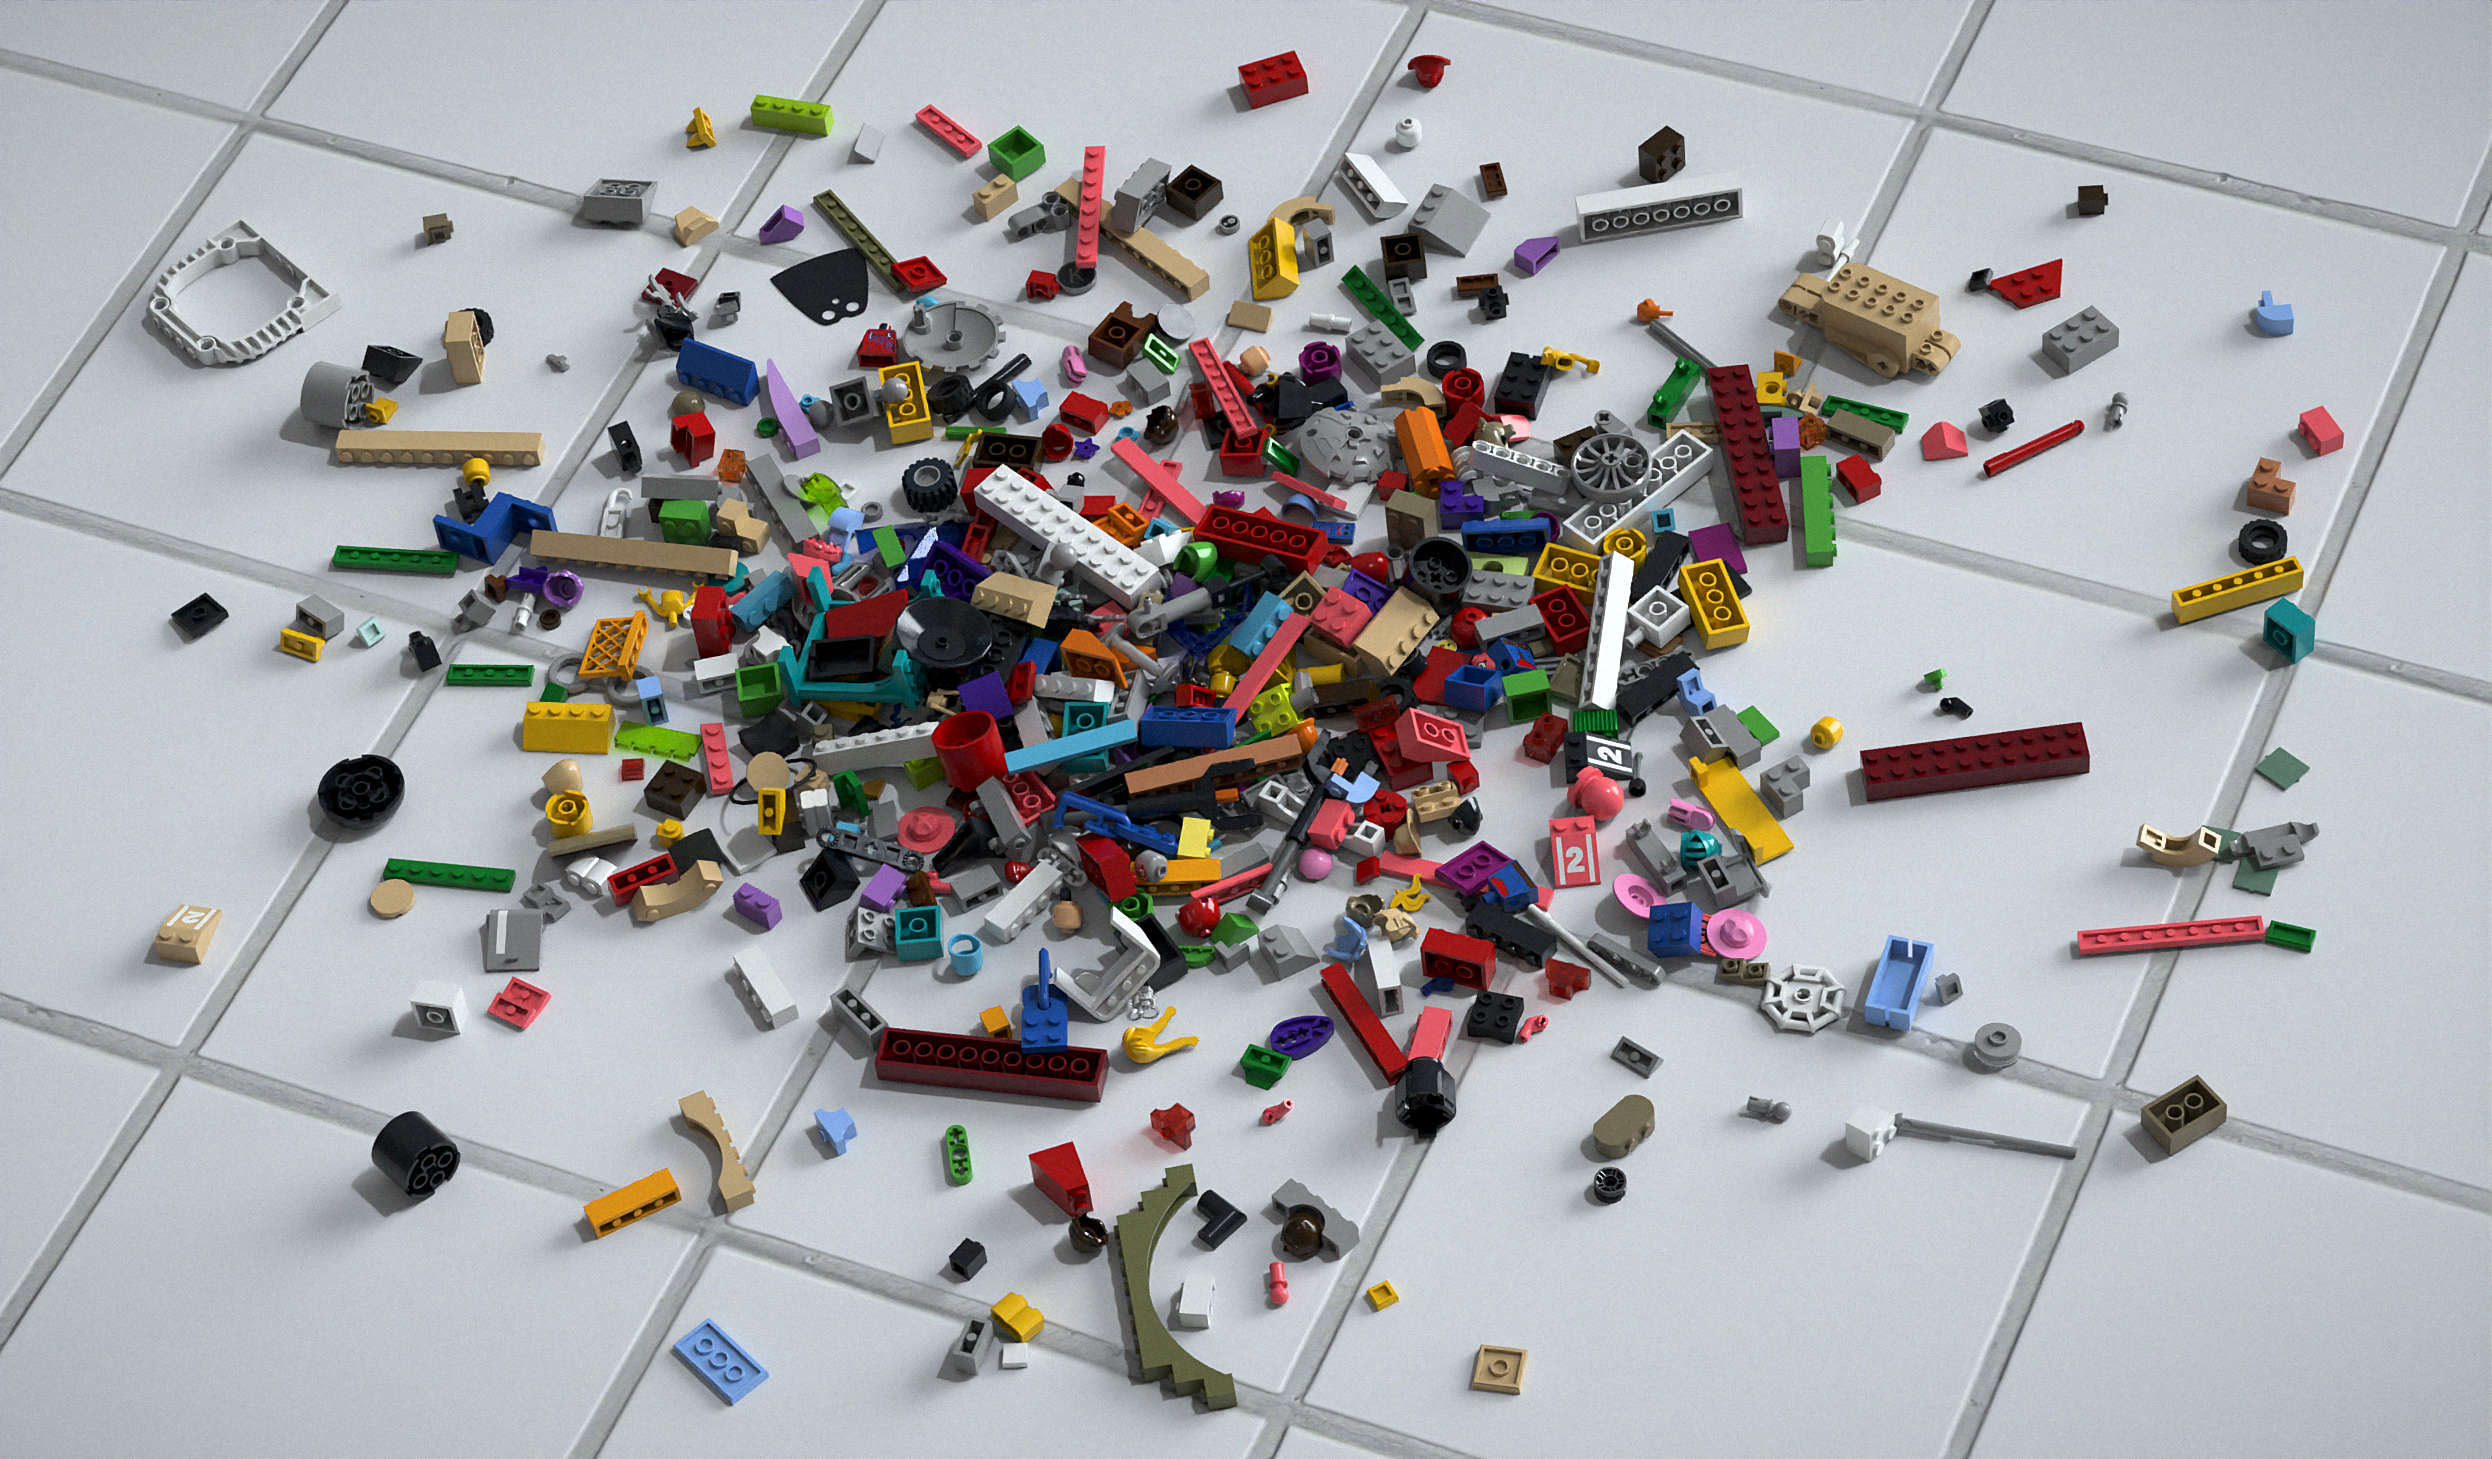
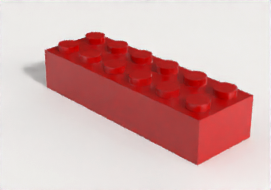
M1215 504L1209 506L1192 532L1194 542L1206 541L1213 543L1217 548V555L1220 557L1260 566V562L1265 556L1273 554L1288 567L1290 574L1298 576L1306 570L1312 577L1329 551L1327 534L1324 530Z

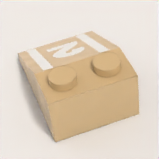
M181 904L161 925L154 940L159 958L201 964L223 911Z

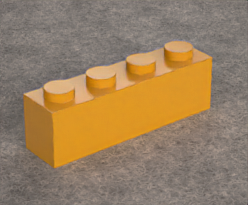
M1219 858L1167 860V874L1163 879L1155 883L1145 880L1136 874L1135 862H1131L1130 872L1135 874L1138 882L1135 886L1143 888L1151 896L1190 895V892L1221 881L1222 872Z
M665 1168L641 1180L634 1181L622 1189L615 1190L598 1200L591 1201L583 1206L587 1221L597 1239H600L681 1201L682 1198L678 1185L668 1168Z

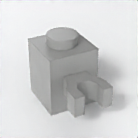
M1064 484L1059 492L1053 489H1046L1045 491L1078 515L1084 507V487Z
M471 589L458 603L463 613L458 615L455 621L460 624V629L466 632L473 621L483 626L491 619L496 610L488 598Z

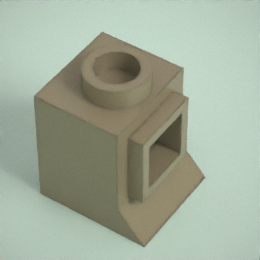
M446 213L423 217V229L427 246L436 241L451 239L454 227L452 220L448 221Z

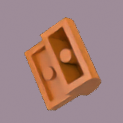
M1124 501L1109 508L1107 516L1092 524L1127 548L1129 547L1131 550H1134L1141 546V542L1146 541L1144 535L1150 522Z

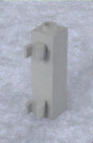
M642 473L641 498L718 501V495H722L723 482H719V476Z
M992 776L976 788L980 799L970 803L969 807L972 813L976 812L979 818L988 812L999 834V837L992 838L988 842L991 850L994 849L996 854L999 855L1008 847L1016 854L1033 841L1003 783Z
M1646 818L1643 819V822L1639 824L1634 823L1630 828L1626 829L1627 845L1667 897L1687 889V874L1679 865L1675 855H1671L1651 829V824Z

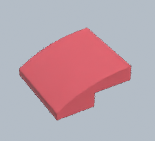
M513 976L503 994L497 993L487 1012L525 1029L541 1013L552 996L548 992Z

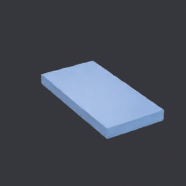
M710 1318L706 1319L673 1345L674 1351L732 1405L769 1378L768 1372Z

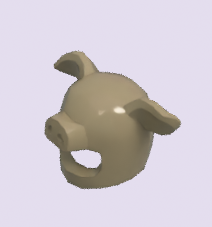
M1480 417L1477 422V430L1474 432V441H1485L1513 450L1508 448L1507 442L1509 438L1516 434V431L1512 424L1504 426L1499 422H1487L1483 417Z

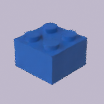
M1033 637L1030 645L1026 646L1022 661L1018 662V664L1032 660L1037 664L1035 674L1051 675V673L1063 671L1058 642Z
M1462 664L1444 680V704L1452 705L1458 709L1468 708L1474 712H1484L1503 695V671Z
M1693 902L1650 906L1647 949L1657 958L1700 954L1703 912Z

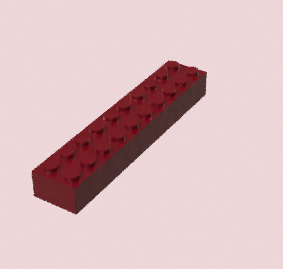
M1744 364L1706 368L1705 388L1744 544L1755 545L1787 541L1789 522L1772 455H1770V448L1749 366Z
M2082 722L1863 750L1860 751V770L1867 802L2089 773L2090 754Z
M891 1027L884 1028L874 1063L878 1080L1098 1103L1101 1102L1110 1067L1106 1049L1068 1046V1051L1022 1054L1021 1041Z

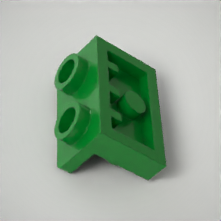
M849 769L832 777L840 808L844 810L852 807L853 811H858L862 818L870 815L862 783L853 770Z

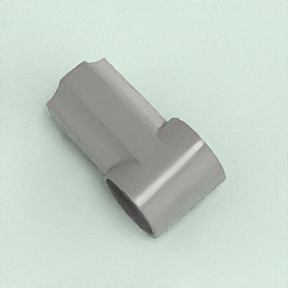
M1393 544L1386 548L1385 556L1389 563L1388 576L1390 587L1397 590L1400 587L1399 581L1406 564L1403 547Z
M1301 671L1295 673L1292 680L1293 695L1290 696V701L1294 709L1300 713L1319 703V699L1313 689L1310 674Z

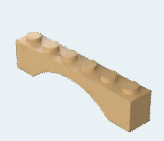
M704 1090L679 1099L680 1109L689 1130L709 1139L722 1155L723 1165L718 1180V1187L728 1212L731 1213L755 1203L753 1194L756 1193L755 1187L751 1180L747 1181L746 1179L748 1174L744 1164H739L737 1161L740 1159L735 1146L731 1148L729 1144L732 1143L728 1130L723 1131L722 1129L724 1123L720 1114H715L714 1112L716 1106L712 1097L707 1098Z

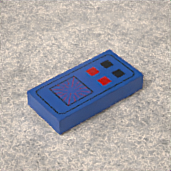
M1313 521L1312 528L1326 531L1328 543L1353 544L1356 529L1355 523Z

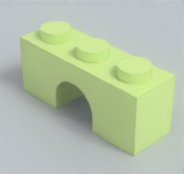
M1467 551L1472 560L1473 569L1522 576L1529 575L1528 558Z

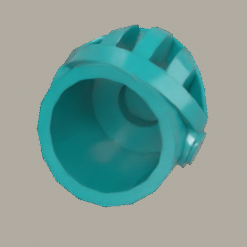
M1701 830L1682 832L1680 845L1682 868L1698 871V861L1716 853L1718 856L1722 854V843H1718L1713 835Z

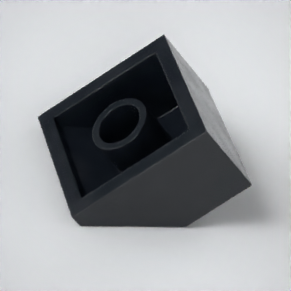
M368 345L362 369L369 371L371 376H383L386 382L397 384V381H406L422 363L423 358L392 346Z
M823 849L800 879L801 885L816 910L820 912L848 900L861 884L844 854Z

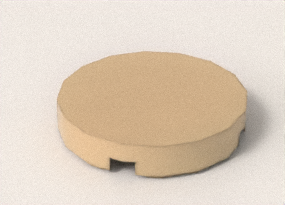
M774 752L757 754L750 760L746 768L747 782L756 793L762 788H785L789 781L790 770L787 762L782 756Z
M391 879L380 883L373 890L370 897L371 905L376 914L385 918L397 917L396 915L401 913L402 915L406 914L415 902L412 886L400 879Z

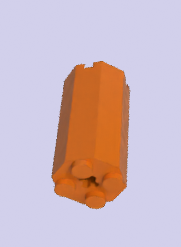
M1423 406L1416 407L1415 411H1411L1410 408L1405 409L1393 420L1395 436L1413 491L1426 498L1438 499L1441 497V481H1456L1435 413Z

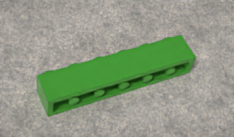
M1826 455L1800 457L1807 567L1833 566V557H1837V546L1832 544V541H1836L1835 528H1831V525H1835L1834 512H1830V509H1834L1833 496H1829V493H1832V480H1828V477H1831V464H1827Z

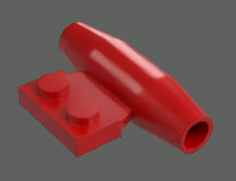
M1032 660L1016 665L1006 687L1010 703L1014 706L1032 700L1037 666Z

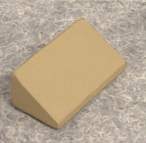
M1234 300L1228 325L1267 333L1274 319L1273 309Z

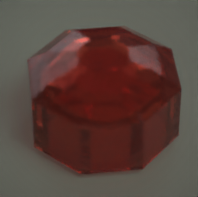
M873 576L863 577L858 581L859 593L867 596L879 585L878 580Z

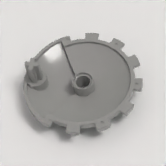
M948 301L933 305L927 309L924 308L923 303L915 304L913 306L914 318L909 322L903 336L904 350L910 360L918 359L922 363L920 365L921 368L927 372L937 369L943 370L945 375H955L956 371L968 368L973 372L980 369L981 363L986 359H995L999 355L1000 350L996 348L999 343L1006 341V331L999 332L998 328L1003 324V321L999 315L994 317L987 313L989 307L982 304L971 307L965 306V301Z
M1350 406L1348 410L1335 411L1333 407H1327L1312 414L1303 424L1299 437L1300 456H1303L1308 465L1318 474L1329 478L1330 475L1343 479L1342 484L1354 485V481L1367 480L1369 485L1376 484L1378 477L1383 474V471L1396 472L1398 467L1393 463L1396 458H1403L1400 448L1396 443L1397 439L1394 429H1389L1383 424L1385 420L1381 415L1375 414L1372 417L1360 412L1361 409L1359 407Z

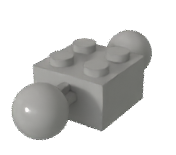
M863 376L830 386L829 391L832 404L825 400L815 401L809 408L808 416L814 425L820 427L829 425L835 416L838 427L851 428L884 418L885 413L882 401L885 400L890 404L903 402L907 397L908 387L900 378L886 380L881 389L878 388L876 377Z
M1049 541L1033 558L1027 575L1030 580L1056 586L1059 591L1065 580L1062 578L1063 574L1073 568L1077 562V552L1070 544L1061 543L1057 545Z

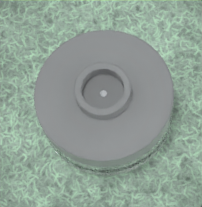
M1986 1024L1975 1035L1974 1055L1981 1064L1989 1068L2004 1069L2011 1067L2017 1063L2021 1055V1035L2014 1027L2008 1024Z

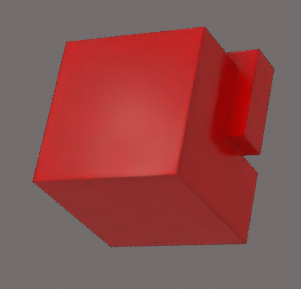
M703 411L674 417L671 422L670 444L676 453L684 452V456L691 468L699 467L700 460L714 456L716 432Z
M997 468L968 469L960 495L967 511H969L970 517L975 516L979 508L976 506L974 489Z

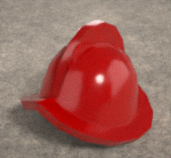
M1421 55L1409 61L1408 70H1415L1419 83L1425 88L1432 89L1441 82L1444 75V67L1451 65V60L1437 55Z

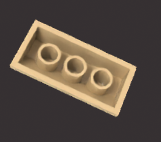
M997 571L976 585L970 604L985 613L1044 629L1058 587Z
M1400 586L1352 645L1374 677L1392 676L1439 620V616L1428 601Z

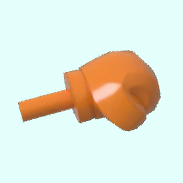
M1646 299L1637 306V317L1643 322H1650L1653 319L1659 320V316H1673V311H1660V306H1656L1652 299Z

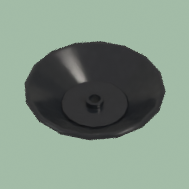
M935 596L918 599L904 607L895 619L894 636L899 647L902 650H906L907 655L913 660L933 668L955 669L970 666L986 655L992 646L993 629L988 618L974 605L957 598Z

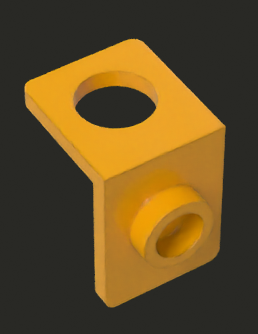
M1775 350L1774 372H1783V374L1795 376L1802 358Z

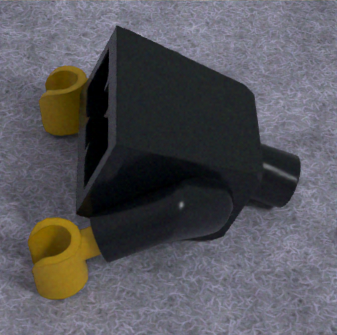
M1274 373L1267 375L1268 378L1274 380L1273 382H1266V384L1270 388H1275L1273 423L1277 424L1276 426L1272 424H1265L1264 428H1272V432L1269 433L1271 438L1275 437L1277 432L1279 434L1289 432L1302 426L1311 417L1312 412L1323 409V401L1312 399V388L1307 387L1306 383L1297 376L1279 375L1277 377Z

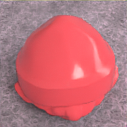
M807 538L803 541L804 556L828 561L830 568L840 562L843 552L841 547L833 546L832 542L826 545L823 539L816 541V538L811 540Z

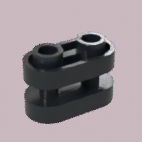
M477 482L468 485L470 490L463 493L461 487L453 490V495L464 523L473 521L472 514L479 513L480 516L489 505L488 498H483L486 497L483 486H478ZM473 499L475 505L469 507L467 500Z

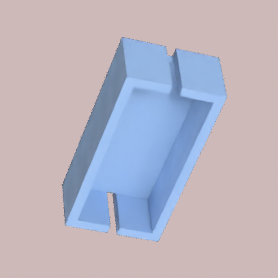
M1893 935L1888 936L1865 1003V1022L1885 1026L1886 1023H1889L1890 1028L1910 1032L1934 962V944L1913 940L1912 957H1909V939Z

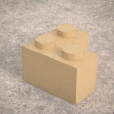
M727 498L716 514L720 535L737 536L738 543H742L743 550L760 554L771 537L768 522L749 517L745 502Z

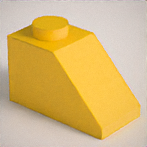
M785 788L759 789L758 834L781 835L785 815Z

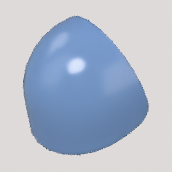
M1299 493L1289 497L1281 508V513L1285 516L1291 507L1300 505L1312 514L1313 521H1318L1319 519L1317 502L1306 494Z

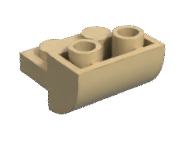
M1442 781L1431 787L1420 786L1416 790L1410 791L1418 823L1449 817L1462 803L1453 781Z

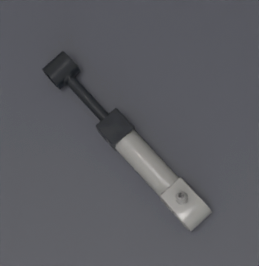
M1270 554L1261 560L1259 571L1227 583L1219 575L1201 583L1202 588L1161 605H1158L1156 602L1152 603L1150 597L1146 596L1143 598L1144 607L1130 612L1127 616L1126 624L1139 639H1146L1167 630V624L1208 607L1215 610L1232 603L1231 591L1257 580L1266 578L1276 584L1283 582L1288 576V567L1276 555Z

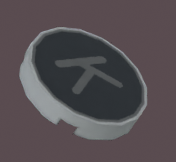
M1071 261L1061 266L1057 272L1056 280L1059 288L1065 290L1068 294L1086 293L1091 290L1093 285H1096L1097 271L1095 268H1076V261Z

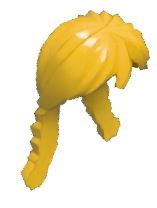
M1168 1006L1163 1016L1153 1023L1151 1027L1132 1026L1125 1030L1121 1046L1128 1057L1134 1062L1149 1063L1165 1055V1053L1176 1052L1184 1046L1195 1047L1199 1039L1197 1036L1181 1037L1162 1045L1154 1044L1155 1037L1163 1032L1171 1017L1176 1014L1177 1010L1174 1006Z

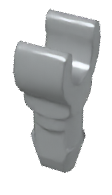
M549 354L546 357L550 363L555 364L563 372L570 367V365L564 362L567 358L563 355L555 356L554 354Z

